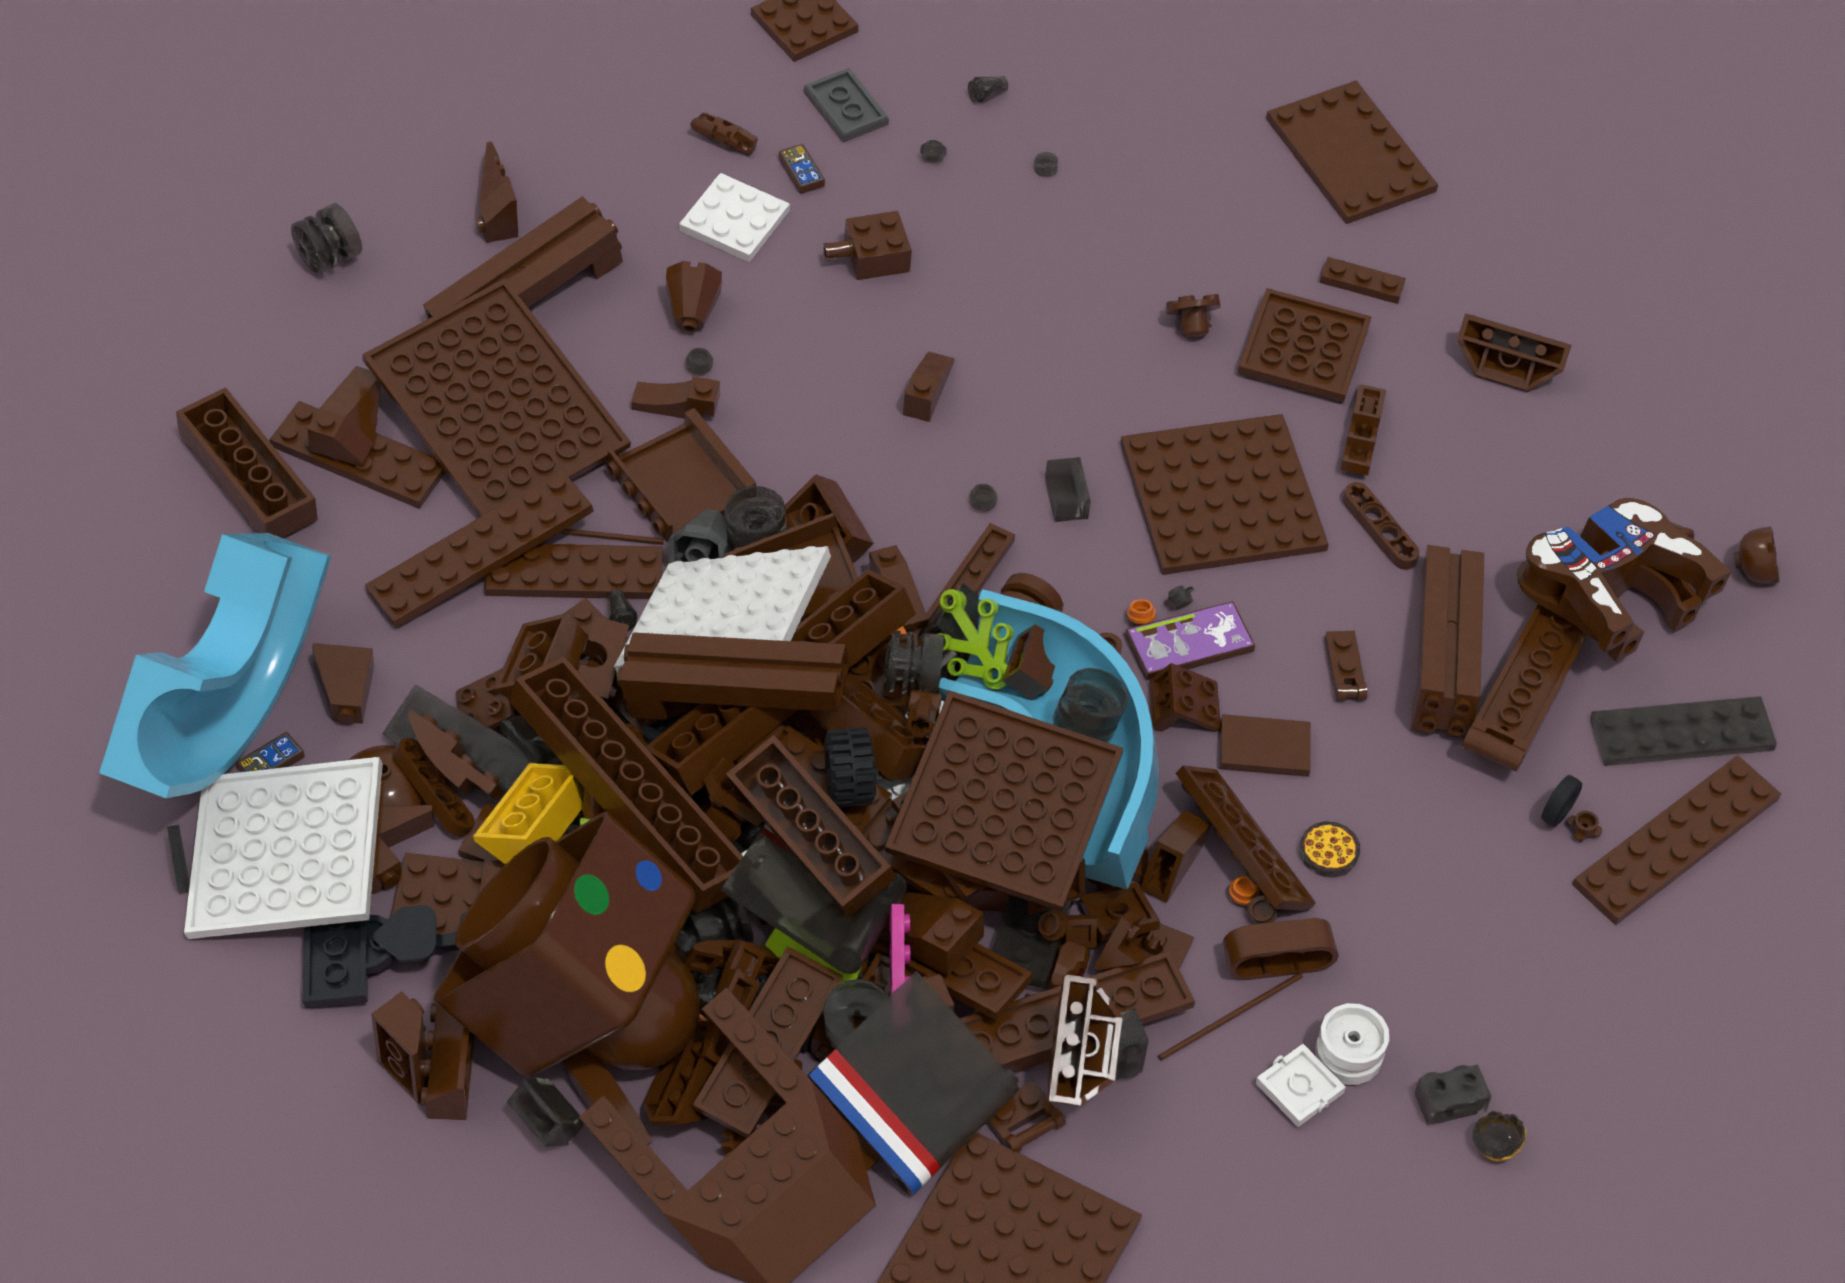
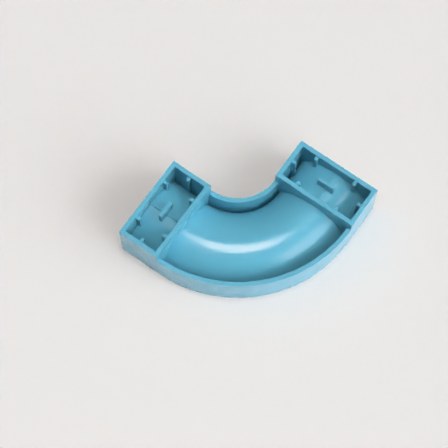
M270 533L222 534L204 590L205 593L220 598L207 630L197 645L181 658H176L162 652L137 654L135 656L99 773L163 798L187 795L200 791L219 779L244 753L277 702L304 643L332 556Z
M982 589L978 598L979 602L983 599H992L998 604V612L994 616L988 647L993 657L997 640L993 636V629L997 624H1009L1013 628V637L1009 640L1005 661L1007 664L1009 663L1017 636L1036 624L1044 630V650L1049 661L1055 665L1052 675L1053 684L1045 694L1041 693L1029 700L1009 685L999 690L991 689L985 685L983 678L964 674L959 676L956 681L941 678L937 687L939 694H942L941 700L945 702L950 690L1124 748L1083 857L1085 859L1086 878L1128 889L1149 840L1147 828L1155 808L1159 782L1157 745L1148 705L1139 682L1126 661L1114 647L1097 632L1080 621L1060 611L1036 603ZM987 603L985 606L986 613L991 611L990 603ZM979 614V622H978V629H977L978 632H979V626H980V621H981V615H980V614ZM1005 627L1000 630L1002 638L1006 635ZM970 654L967 664L984 666L977 655ZM997 669L993 671L992 676L994 680L997 679L999 675Z

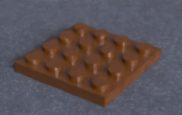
M1266 288L1239 364L1238 373L1344 402L1372 316Z

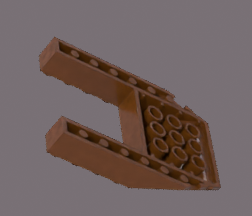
M726 987L705 1005L702 1010L707 1019L785 1104L689 1190L682 1185L604 1095L581 1114L579 1118L710 1268L737 1277L747 1283H791L874 1209L876 1203L856 1133L812 1081Z

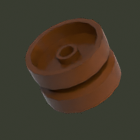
M1027 573L1012 574L1001 589L1000 594L1063 612L1064 604L1058 592L1045 580Z

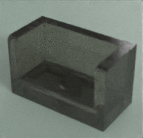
M1081 458L1048 460L1046 463L1045 482L1055 522L1088 519L1091 500Z

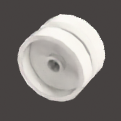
M1346 1003L1334 1007L1325 1015L1320 1027L1319 1037L1315 1046V1056L1344 1085H1359L1368 1082L1379 1073L1389 1043V1028L1381 1015L1372 1008L1362 1004Z

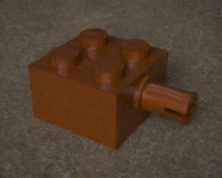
M898 211L847 218L845 220L844 241L823 244L826 261L849 256L857 280L910 272L912 249Z

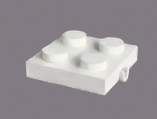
M1304 1044L1285 1057L1282 1055L1278 1056L1274 1060L1273 1066L1260 1074L1255 1083L1297 1127L1301 1126L1318 1112L1321 1113L1325 1107L1328 1108L1329 1104L1343 1095L1346 1089L1341 1081Z

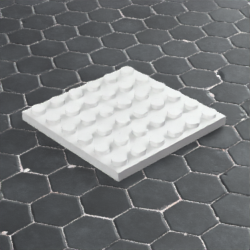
M809 546L798 550L782 549L771 553L755 552L744 556L729 555L724 558H702L697 561H675L668 564L633 632L791 641L831 557L828 546ZM631 633V635H630V637H629V639H628V641H627L626 644H629V643H630V640H631V637H632V633ZM624 648L614 665L616 672H618L619 668L623 667Z
M380 757L222 774L214 783L202 789L184 928L186 937L188 939L369 920L383 766Z

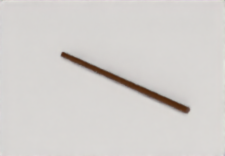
M567 528L559 532L560 534L664 544V539Z
M1300 972L1159 1054V1060L1162 1061L1303 978Z

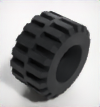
M866 727L828 730L824 740V758L829 797L839 808L872 805L876 796V770L873 745Z

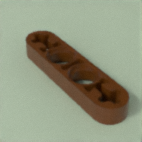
M1353 482L1347 485L1343 502L1396 567L1404 570L1415 567L1419 557L1417 545L1365 484ZM1375 512L1380 518L1371 520L1365 514ZM1386 531L1392 532L1396 535V538L1392 540L1386 539L1382 536V533Z
M410 738L402 739L393 751L395 761L427 805H432L433 813L444 828L453 836H465L474 824L473 815L440 770L426 755L421 745ZM419 772L426 774L431 780L426 779ZM436 795H440V796L443 797L448 803L443 802V801L440 800Z

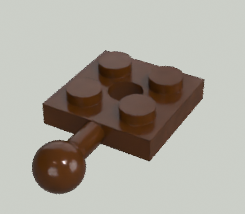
M1087 878L1089 882L1096 884L1100 891L1080 897V906L1085 915H1096L1097 936L1102 944L1108 942L1121 917L1133 909L1143 916L1138 925L1141 928L1139 935L1150 930L1160 929V920L1137 882L1130 883L1128 889H1123L1120 887L1112 888L1110 884ZM1120 911L1123 914H1115L1114 912Z

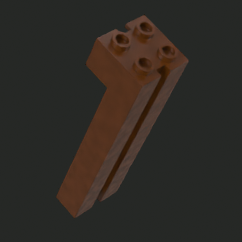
M582 196L424 303L423 307L427 319L504 278L527 307H530L590 265L594 277L598 279L623 262L620 251L622 245L616 235L618 229L612 220H606L602 216L600 209L595 203L590 204Z
M1427 545L1422 569L1418 677L1412 704L1411 730L1435 733L1436 728L1447 730L1446 735L1465 738L1475 720L1481 689L1484 553L1461 550V554L1458 555L1451 554L1450 548Z
M633 632L630 643L626 644L624 648V664L622 668L618 669L617 684L622 688L623 703L627 705L631 718L666 720L667 712L664 701L838 712L850 661L846 644Z

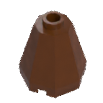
M681 261L667 267L666 289L675 325L684 332L692 333L704 327L721 294L722 272L707 263L698 262L697 267H691L690 261Z

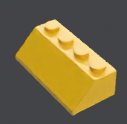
M529 763L474 834V841L504 864L508 863L516 854L536 840L550 837L557 841L582 809L583 785L565 765Z

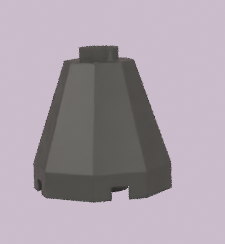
M705 509L671 535L668 541L669 561L673 563L675 561H697L702 558H724V554L728 553L726 518L718 510Z

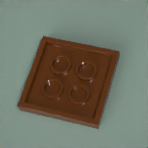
M767 0L751 7V16L794 62L858 32L859 25L836 0Z
M405 853L391 916L402 907L427 905L435 911L437 934L456 933L460 926L461 915L468 911L479 895L484 862Z

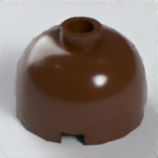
M1764 527L1751 530L1740 540L1739 551L1734 552L1736 569L1742 568L1744 576L1758 584L1780 582L1772 528Z

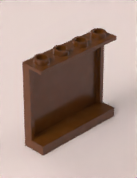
M695 408L685 412L683 425L620 456H617L612 449L608 450L606 468L609 475L620 482L625 495L633 498L641 515L649 518L655 532L659 536L662 535L667 542L673 533L705 509L718 510L725 516L756 500L755 480Z
M833 513L817 517L810 522L791 527L770 537H764L757 542L735 548L724 554V557L729 555L744 556L755 552L771 553L782 549L798 550L809 546H828L831 557L799 624L858 578Z

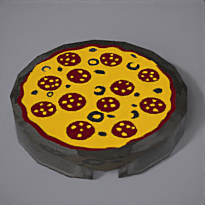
M1323 821L1313 824L1305 830L1300 841V857L1303 863L1309 869L1311 867L1316 870V874L1321 876L1338 877L1346 875L1355 866L1360 856V843L1356 834L1347 826L1337 822Z

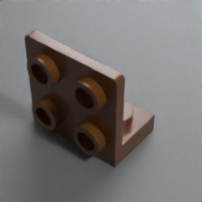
M1170 663L1150 679L1152 725L1154 729L1162 732L1179 718L1214 732L1221 729L1218 684L1216 681L1173 663Z
M503 668L456 691L460 734L463 740L468 741L501 724H505L521 736L531 731L530 725L510 703L511 698L498 694L494 690Z

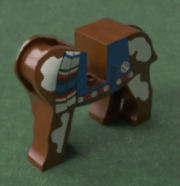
M1622 498L1591 515L1586 522L1581 536L1570 527L1544 532L1535 536L1527 546V560L1517 570V580L1521 590L1527 597L1578 627L1585 635L1597 641L1599 648L1604 652H1608L1609 656L1617 662L1636 652L1644 634V631L1634 624L1618 599L1630 587H1634L1652 598L1665 614L1668 625L1676 631L1695 620L1703 601L1723 591L1732 571L1701 543L1694 540L1695 533L1691 528L1670 522L1659 509L1645 501L1635 498ZM1688 583L1693 586V588L1696 590V593L1688 585Z

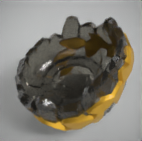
M1491 1111L1475 1123L1472 1130V1139L1484 1157L1498 1162L1507 1161L1519 1153L1524 1146L1526 1128L1515 1114L1509 1115Z

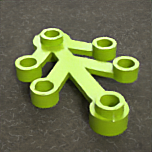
M954 589L946 590L940 598L941 608L947 613H952L968 641L954 639L948 634L939 633L933 638V647L937 651L942 652L953 650L977 655L984 665L967 664L962 658H952L947 665L948 672L954 676L966 674L981 677L985 685L991 689L999 690L1006 687L1008 684L1003 682V678L1008 664L1005 661L1009 640L1013 637V628L1009 624H997L993 629V636L997 640L994 657L988 649L994 616L998 612L997 602L992 599H983L979 602L978 612L981 615L978 632L964 610L967 603L964 593ZM950 596L954 599L951 606L948 605V598ZM987 603L991 604V611L989 613L985 611ZM1005 627L1006 635L1002 638L1000 630ZM944 637L946 640V644L942 648L940 646V640ZM957 662L961 664L958 672L955 671V664ZM997 669L999 675L998 678L994 680L992 676L993 671Z

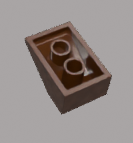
M907 892L899 903L904 904V914H910V933H904V945H910V956L946 976L958 966L984 937V912L960 899ZM886 916L873 928L871 935L890 945L889 916Z

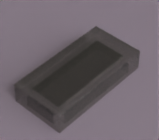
M179 825L167 827L178 892L179 894L189 893L190 881Z

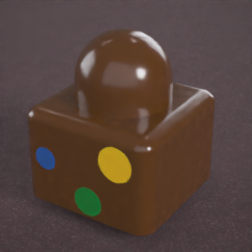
M608 812L599 814L557 841L550 837L536 840L516 854L499 870L468 909L455 937V944L460 951L436 991L434 1002L523 1076H535L584 1049H588L603 1062L620 1069L640 1071L661 1066L675 1058L688 1045L699 1022L700 996L697 984L687 966L671 952L694 906L695 891L690 884Z

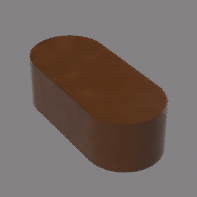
M1320 918L1242 926L1229 932L1223 939V947L1230 974L1239 980L1296 975L1299 972L1301 974L1319 972L1332 966L1339 957L1331 925L1327 920Z

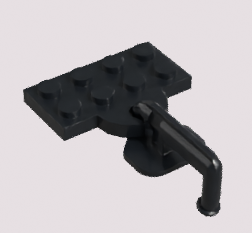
M427 905L402 907L389 919L379 915H369V920L305 927L303 1004L305 1008L368 1002V974L383 970L394 959L402 963L417 962L429 959L436 952L460 950L455 944L456 933L437 934L435 911ZM467 911L464 912V913L461 915L460 921H459L460 923H461V921L463 920V918H464L465 914L467 913Z

